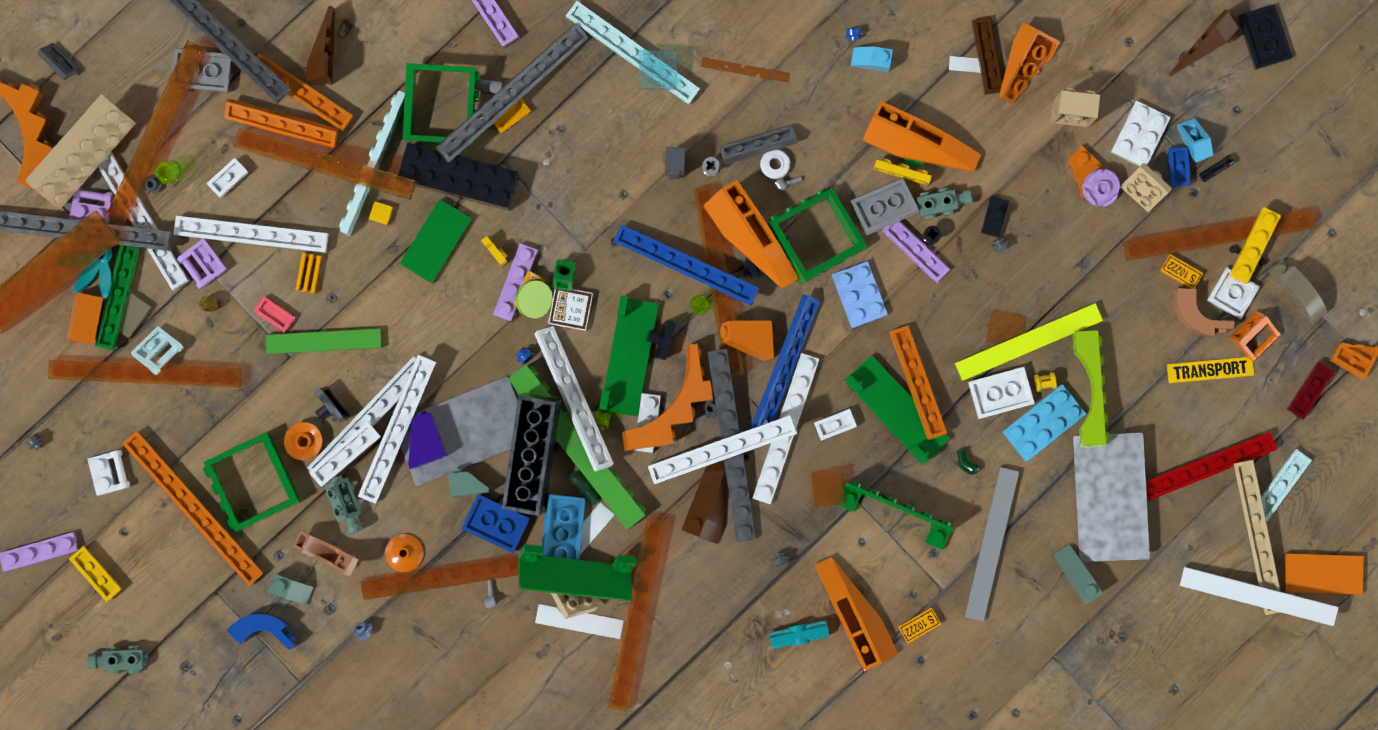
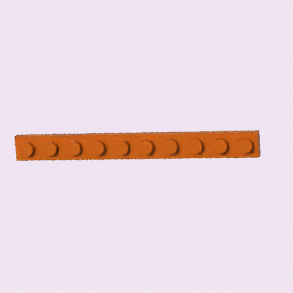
M135 431L122 443L249 587L265 574L139 431Z

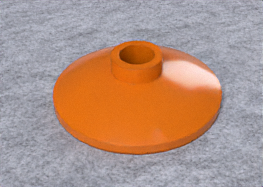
M299 422L292 425L284 437V446L287 453L294 459L302 461L314 458L320 452L323 444L322 434L319 429L307 422ZM303 438H306L308 440V443L306 445H302L301 440Z
M400 534L393 537L385 549V557L389 566L403 573L415 570L421 564L424 556L421 542L409 534ZM403 549L407 551V555L405 557H402L400 555V552Z

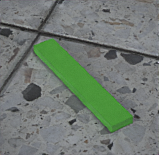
M381 329L266 335V354L382 348Z

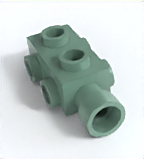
M943 188L939 189L936 194L924 192L919 194L920 197L916 198V205L919 209L917 214L920 215V218L924 217L925 220L935 219L936 214L943 213V216L955 214L954 211L958 210V205L964 204V206L972 204L969 189L955 194V190ZM944 198H949L951 200L950 204H945ZM931 202L932 207L926 208L925 203Z
M342 476L331 479V484L326 485L325 489L337 521H346L348 526L346 529L349 535L363 530L361 522H358L356 517L361 514V503L359 500H356L353 493L355 491L354 484L349 482L348 478L342 479Z
M128 646V650H120V647H108V651H103V655H98L97 653L88 654L87 662L89 669L103 667V671H109V674H121V670H128V674L140 673V669H145L149 658L148 653H145L144 649H140V646ZM131 656L135 658L133 664L129 662ZM111 657L115 658V664L110 663Z

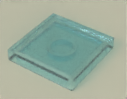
M639 50V89L677 90V51Z

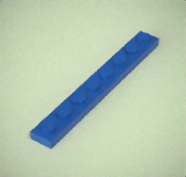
M624 225L620 226L613 241L751 306L760 289Z
M802 295L750 430L773 422L820 304V301L808 295Z

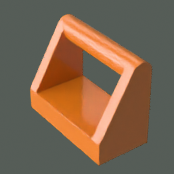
M1255 311L1229 338L1254 362L1281 334L1266 315ZM1265 326L1272 334L1251 352L1246 344Z

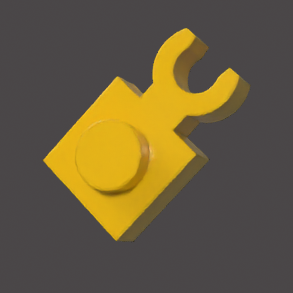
M485 236L481 240L482 243L503 267L508 263L505 259L508 255L501 247L497 249L491 240Z

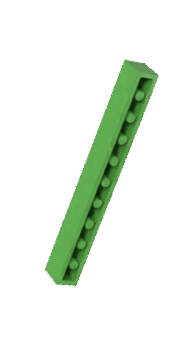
M524 365L508 378L519 394L530 393L552 398L548 393L551 389L544 381L540 383L537 379L539 374L533 366L529 368L527 365ZM560 408L556 435L557 442L627 530L646 516L643 513L646 509L640 501L635 503L632 499L634 494L628 486L624 488L620 484L622 479L616 471L612 473L609 468L594 472L569 412L566 411L564 413Z

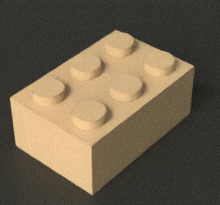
M1072 88L1061 90L1053 100L1051 123L1088 128L1098 118L1100 95L1089 90H1085L1083 93L1076 92V89Z

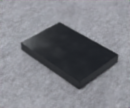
M1275 4L1237 16L1255 70L1293 58Z

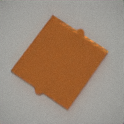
M992 311L990 322L987 325L988 331L985 342L1000 344L1023 334L1022 329L1025 318Z
M825 470L822 473H811L814 507L827 506L831 508L832 505L845 504L842 471L829 472Z

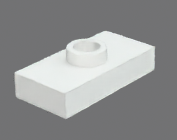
M234 158L206 184L218 197L222 198L249 172Z
M850 409L814 423L821 441L857 427Z

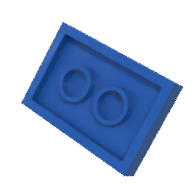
M477 494L461 529L514 553L530 518L515 511L502 509L501 504Z

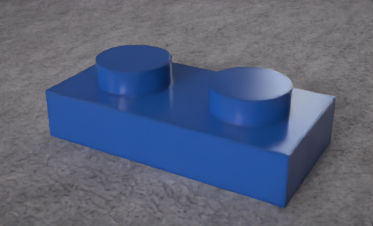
M1188 147L1167 149L1170 187L1190 186Z

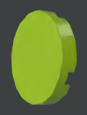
M537 280L523 283L519 287L515 298L516 307L519 312L529 318L544 316L548 313L553 301L552 291L549 286Z

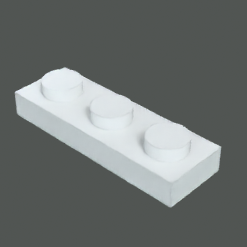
M642 393L637 428L650 423L658 417L661 396ZM654 447L634 451L653 453Z

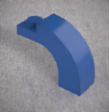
M259 613L245 616L237 620L226 630L239 645L243 644L257 631L272 633L288 650L293 649L297 645L294 641L296 639L290 631H284L289 624L282 618L272 614Z

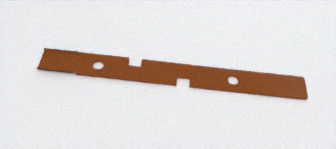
M702 58L701 67L754 77H756V74H760V78L788 82L790 74L745 65V68H740L741 64Z

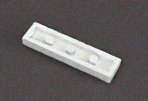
M367 422L309 473L323 487L381 436Z

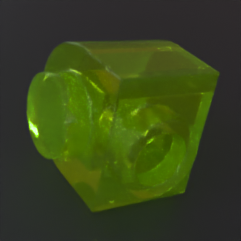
M175 160L161 162L156 167L154 174L164 184L176 183L181 174V167Z

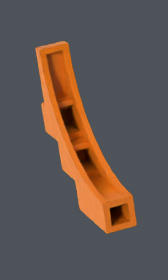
M0 78V95L13 109L23 136V161L16 182L34 190L25 180L54 147L52 143L43 140L51 123L46 120L47 116L36 112L44 94L39 92L40 88L29 83L28 86L21 84L19 88L10 82L8 85L1 83L2 79Z
M697 344L686 346L687 363L685 376L678 394L669 407L650 423L622 432L625 451L673 444L675 431L671 429V425L693 422L695 410L694 407H691V403L713 400V385H711L710 381L702 380L705 377L704 368L700 366L702 352Z

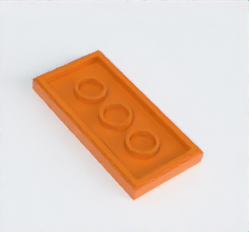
M1285 554L1284 592L1363 595L1364 556Z

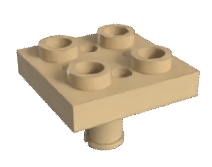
M1145 163L1120 186L1147 212L1172 189L1162 180L1160 172L1152 171Z
M551 593L557 604L558 611L562 613L565 619L592 612L598 608L597 603L592 597Z

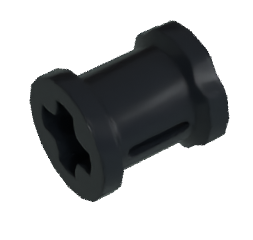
M936 226L927 227L922 234L923 241L928 245L935 244L941 237V231ZM930 231H932L933 234H936L933 240L931 239V237H927Z

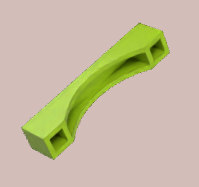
M1098 330L1075 331L1072 334L1073 353L1086 369L1091 385L1090 409L1084 423L1079 428L1080 448H1100L1106 446V442H1109V433L1105 431V423L1108 421L1107 412H1104L1103 405L1106 404V393L1102 391V385L1105 384L1104 373L1101 374V366H1103L1104 361L1099 347H1102V337L1098 335Z

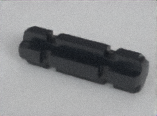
M1228 155L1207 170L1201 172L1199 177L1203 182L1211 179V176L1214 177L1224 171L1226 167L1228 168L1233 165L1235 161L1231 155Z

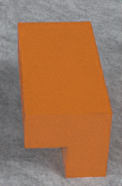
M75 293L66 340L94 345L103 301L102 297Z

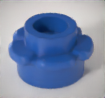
M860 27L845 30V38H849V41L861 39L860 35L863 34Z
M521 348L516 354L517 361L523 365L526 364L534 355L530 351L531 348Z

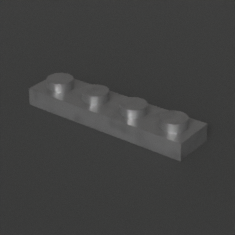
M791 125L723 145L719 149L726 165L797 144L798 141Z

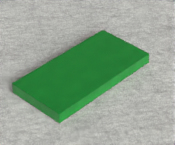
M439 199L399 264L433 284L472 221V218Z

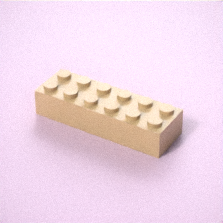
M101 94L25 181L36 192L61 209L136 123Z

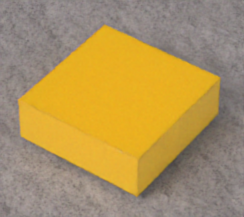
M374 201L369 220L388 226L393 207Z

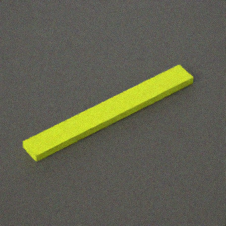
M1096 303L954 364L963 381L1069 336L1075 331H1080L1103 321Z

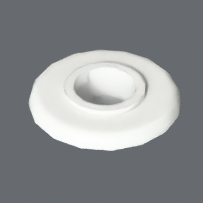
M779 149L773 150L762 156L760 167L765 176L771 179H779L788 173L790 159L785 152ZM778 159L781 162V167L776 170L772 169L770 161Z

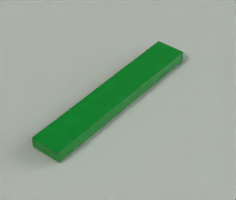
M120 245L112 275V287L106 299L95 347L112 351L116 349L140 247Z

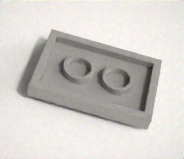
M175 49L170 86L173 88L229 93L232 61L223 53Z
M903 178L851 200V205L866 235L919 213V209Z

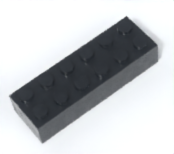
M407 142L397 180L400 183L510 211L520 174L515 170L458 155L450 162H447L438 150Z
M530 393L518 395L502 509L536 516L545 513L546 495L549 489L562 399Z

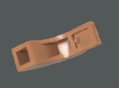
M1177 288L1174 290L1175 311L1180 321L1190 331L1201 336L1213 337L1215 336V330H1217V333L1226 334L1228 330L1234 329V321L1210 320L1200 313L1196 303L1197 289Z
M303 530L300 531L293 545V548L299 552L313 557L349 577L355 570L359 560L349 552Z

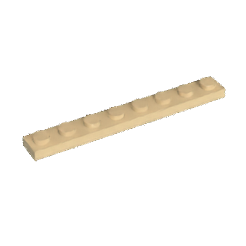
M1253 459L1233 463L1258 585L1280 591ZM1263 608L1265 615L1280 613Z

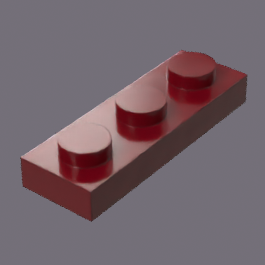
M1318 361L1286 410L1299 419L1304 420L1335 372Z

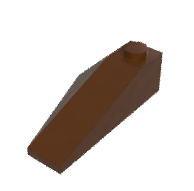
M328 6L309 56L307 67H304V79H307L309 84L332 85L335 9L333 6Z
M1226 9L1212 22L1169 73L1171 77L1222 47L1226 42L1230 44L1237 36L1235 32L1238 26Z
M716 462L706 466L681 529L715 544L718 543L724 528L727 479L725 464Z

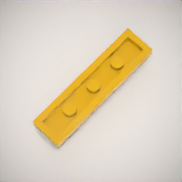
M1265 207L1261 208L1229 277L1245 285L1248 284L1281 215Z

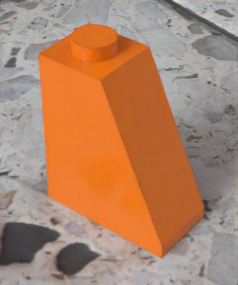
M728 321L722 323L720 334L723 338V343L761 361L774 359L772 321Z

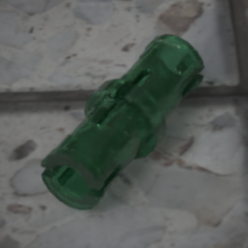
M576 470L574 474L572 473L568 477L579 488L580 494H584L593 506H596L602 500V497L595 491L591 483L581 475L579 470Z

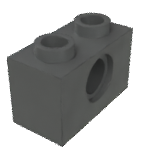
M666 147L665 176H669V179H680V176L684 177L685 148Z

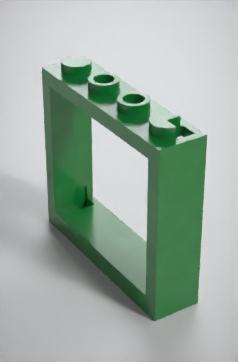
M406 63L403 140L442 142L446 137L413 135L416 70L469 73L467 118L476 111L475 102H479V91H476V83H480V71H477V67Z
M824 188L815 194L816 197L812 199L807 197L800 201L801 205L796 208L792 205L784 210L785 213L779 216L777 213L769 218L770 222L767 225L799 278L797 280L799 286L867 248L833 188L827 191ZM826 199L853 246L806 272L778 224Z
M268 432L203 462L205 465L203 470L206 476L210 477L213 482L211 485L215 495H219L221 502H219L223 512H227L229 517L227 522L235 532H240L302 502ZM263 442L289 500L239 523L213 465Z

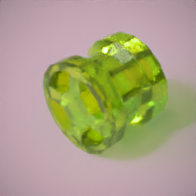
M697 295L691 299L690 309L695 315H703L708 311L709 302L706 297Z
M596 409L594 420L597 427H603L604 430H608L612 412H602L600 409Z

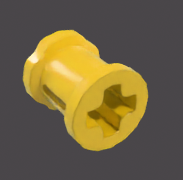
M1054 372L1044 376L1034 375L1037 392L1046 388L1057 389Z

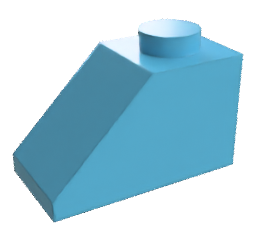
M854 47L851 67L888 73L893 50L880 47Z
M1195 118L1177 124L1185 147H1188V153L1195 162L1213 156L1211 138Z

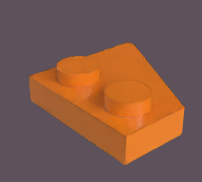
M1081 145L1068 159V163L1073 171L1075 182L1078 184L1080 195L1084 198L1083 183L1087 175L1096 169L1105 167Z
M1340 343L1330 361L1364 380L1378 356V346L1369 347L1360 344Z

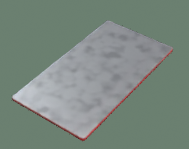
M508 377L422 410L432 413L447 457L412 470L409 469L416 486L450 474L454 469L465 468L511 449L517 398ZM411 422L400 446L407 465L409 461Z
M1143 433L1109 434V442H1106V446L1100 448H1080L1079 436H1074L1080 560L1082 562L1150 559Z

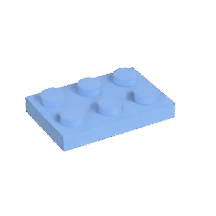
M868 261L832 274L851 328L888 315Z

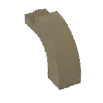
M1282 260L1268 271L1269 276L1291 295L1298 306L1300 314L1311 324H1314L1328 313L1324 302L1315 288L1295 266L1291 267Z

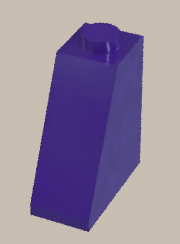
M426 410L415 414L416 418H413L411 422L408 466L411 470L447 457L434 417L431 412L427 413Z

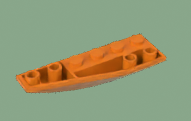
M882 101L879 102L862 141L896 157L974 172L981 157V154L944 131Z
M738 180L721 188L704 204L703 207L722 235L781 289L799 280L771 229Z
M829 557L814 564L863 671H867L896 656L898 652L882 618L835 560Z

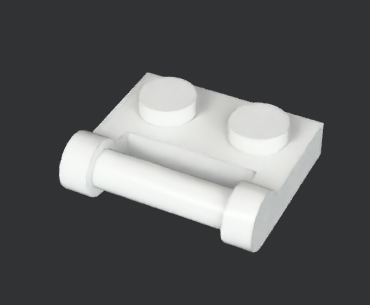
M121 450L87 459L97 496L131 487L130 482L126 478L121 456H123ZM109 459H114L120 482L117 485L114 481Z

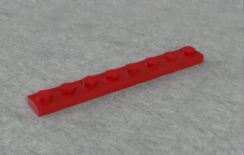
M1271 432L1147 480V501L1233 468V463L1252 460L1278 450Z

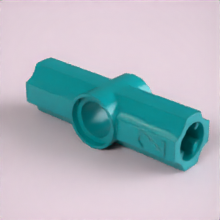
M825 620L811 624L804 623L790 626L788 629L770 632L769 635L772 649L789 645H802L812 640L829 637V631Z

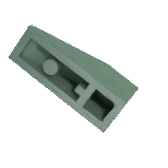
M1070 544L1053 554L1083 604H1088L1103 595L1094 578Z

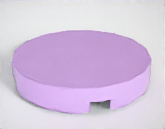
M1105 168L1090 172L1083 183L1085 199L1095 206L1104 207L1112 204L1119 195V178L1114 172Z

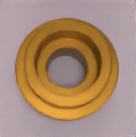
M209 296L202 297V300L199 302L202 310L207 312H213L219 306L217 299Z

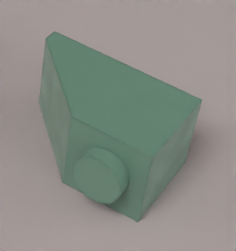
M464 468L454 469L453 473L448 474L451 497L491 493L488 486L470 472H464Z
M276 573L273 575L267 592L307 605L314 587Z

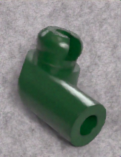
M966 450L957 451L959 468L969 475L978 473L979 465L968 460Z

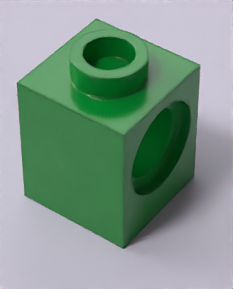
M568 259L556 260L553 289L572 291L576 262Z

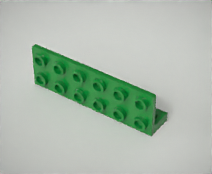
M620 295L613 343L599 406L600 410L638 416L651 342H647L646 337L649 330L654 331L658 311L657 303L630 299L628 296Z
M872 355L844 380L849 388L922 465L930 460L929 458L950 440L947 435L930 440L927 439L913 398Z
M850 481V483L844 484L836 503L840 507L854 512L860 496L863 495L931 524L924 543L943 550L950 532H954L950 522L939 519V521L933 520V515L924 511L919 514L915 512V507L908 504L898 505V500L889 496L884 499L879 496L880 492L870 488L867 491L861 489L862 485L857 482Z
M524 544L518 554L520 590L628 602L632 600L631 572L637 564V557L618 555L612 564L542 556L543 546Z

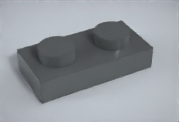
M54 43L39 49L37 53L63 80L77 74L79 70Z

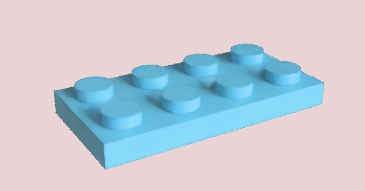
M1062 384L1002 431V433L1024 461L1027 462L1084 417L1086 413Z

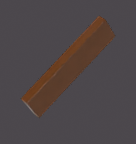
M991 17L972 20L984 95L1000 93L1003 82Z

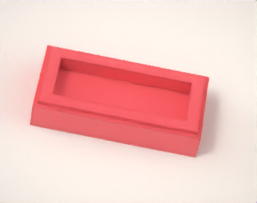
M266 296L261 299L254 309L255 313L284 333L288 331L296 319L294 315Z

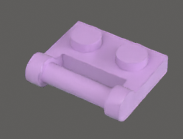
M80 187L73 195L69 219L109 224L114 194L112 192L100 193L82 190ZM81 197L105 201V205L98 206L80 203Z
M204 238L177 258L178 262L185 266L196 281V286L199 290L206 287L211 281L227 270ZM191 256L195 258L207 274L206 277L202 278L190 262L189 258Z

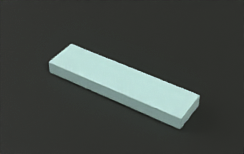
M1298 449L1292 452L1261 495L1266 522L1312 461Z

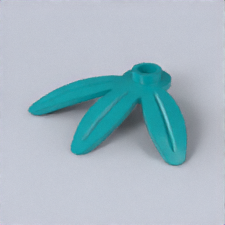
M99 245L93 252H77L58 260L59 265L62 266L89 264L76 281L73 288L74 292H79L86 288L99 272L101 296L103 299L109 296L112 287V272L108 263L112 257V250L109 246Z

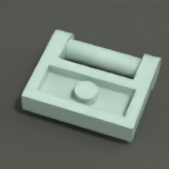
M157 326L131 354L153 374L158 375L161 372L160 369L177 352L180 353L184 347ZM168 344L172 347L154 364L152 360Z

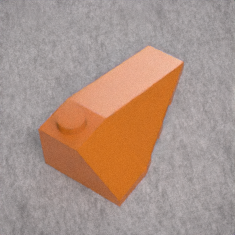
M1022 22L1013 40L999 97L1014 103L1028 87L1029 80L1040 73L1039 69L1044 63L1048 64L1052 59L1060 41Z

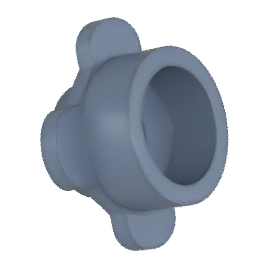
M366 622L359 623L352 632V636H357L359 640L367 639L372 634L371 629L373 625L371 623L366 624Z

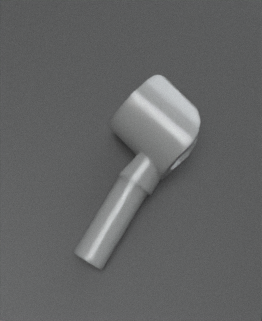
M797 177L785 182L783 178H780L775 182L774 186L778 191H783L788 186L802 181V179Z
M488 580L489 597L483 599L486 608L496 605L492 580Z

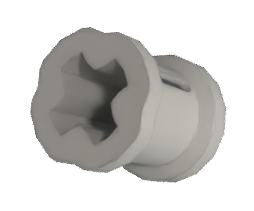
M708 157L703 161V173L706 176L717 175L719 172L718 160L714 157ZM714 163L715 170L710 169L708 171L707 164L712 165Z

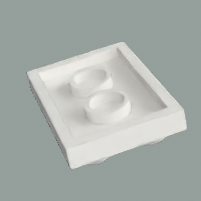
M1135 101L1110 153L1139 167L1143 163L1148 165L1171 117Z
M1024 367L968 382L978 419L1035 404Z

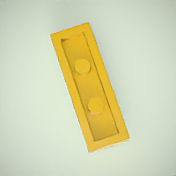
M881 158L875 162L873 170L928 186L932 177L925 170H910V166L905 164L897 166L891 164L892 161Z
M82 546L69 558L106 602H109L122 590L121 586L86 546Z

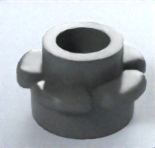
M150 175L142 182L143 190L146 193L155 194L161 187V181L156 176Z
M1004 237L998 238L993 241L992 249L994 248L996 253L1010 248L1008 243L1010 240H1006Z
M715 400L702 404L701 410H703L702 414L705 417L715 418L717 416Z
M35 433L26 442L29 450L33 448L37 450L44 443L42 441L43 436Z
M785 552L774 554L775 558L772 561L775 567L789 564L790 556H786Z

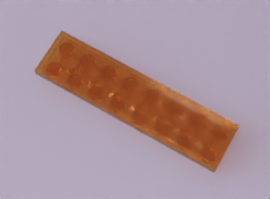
M98 211L92 212L0 284V334L9 329L120 242Z

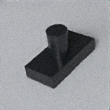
M990 196L981 234L1000 238L1009 204L1008 200Z
M664 321L661 333L648 331L646 341L658 344L655 359L666 360L676 323Z
M328 387L320 388L315 392L324 404L315 412L319 419L324 420L332 414L335 420L340 423L350 417Z

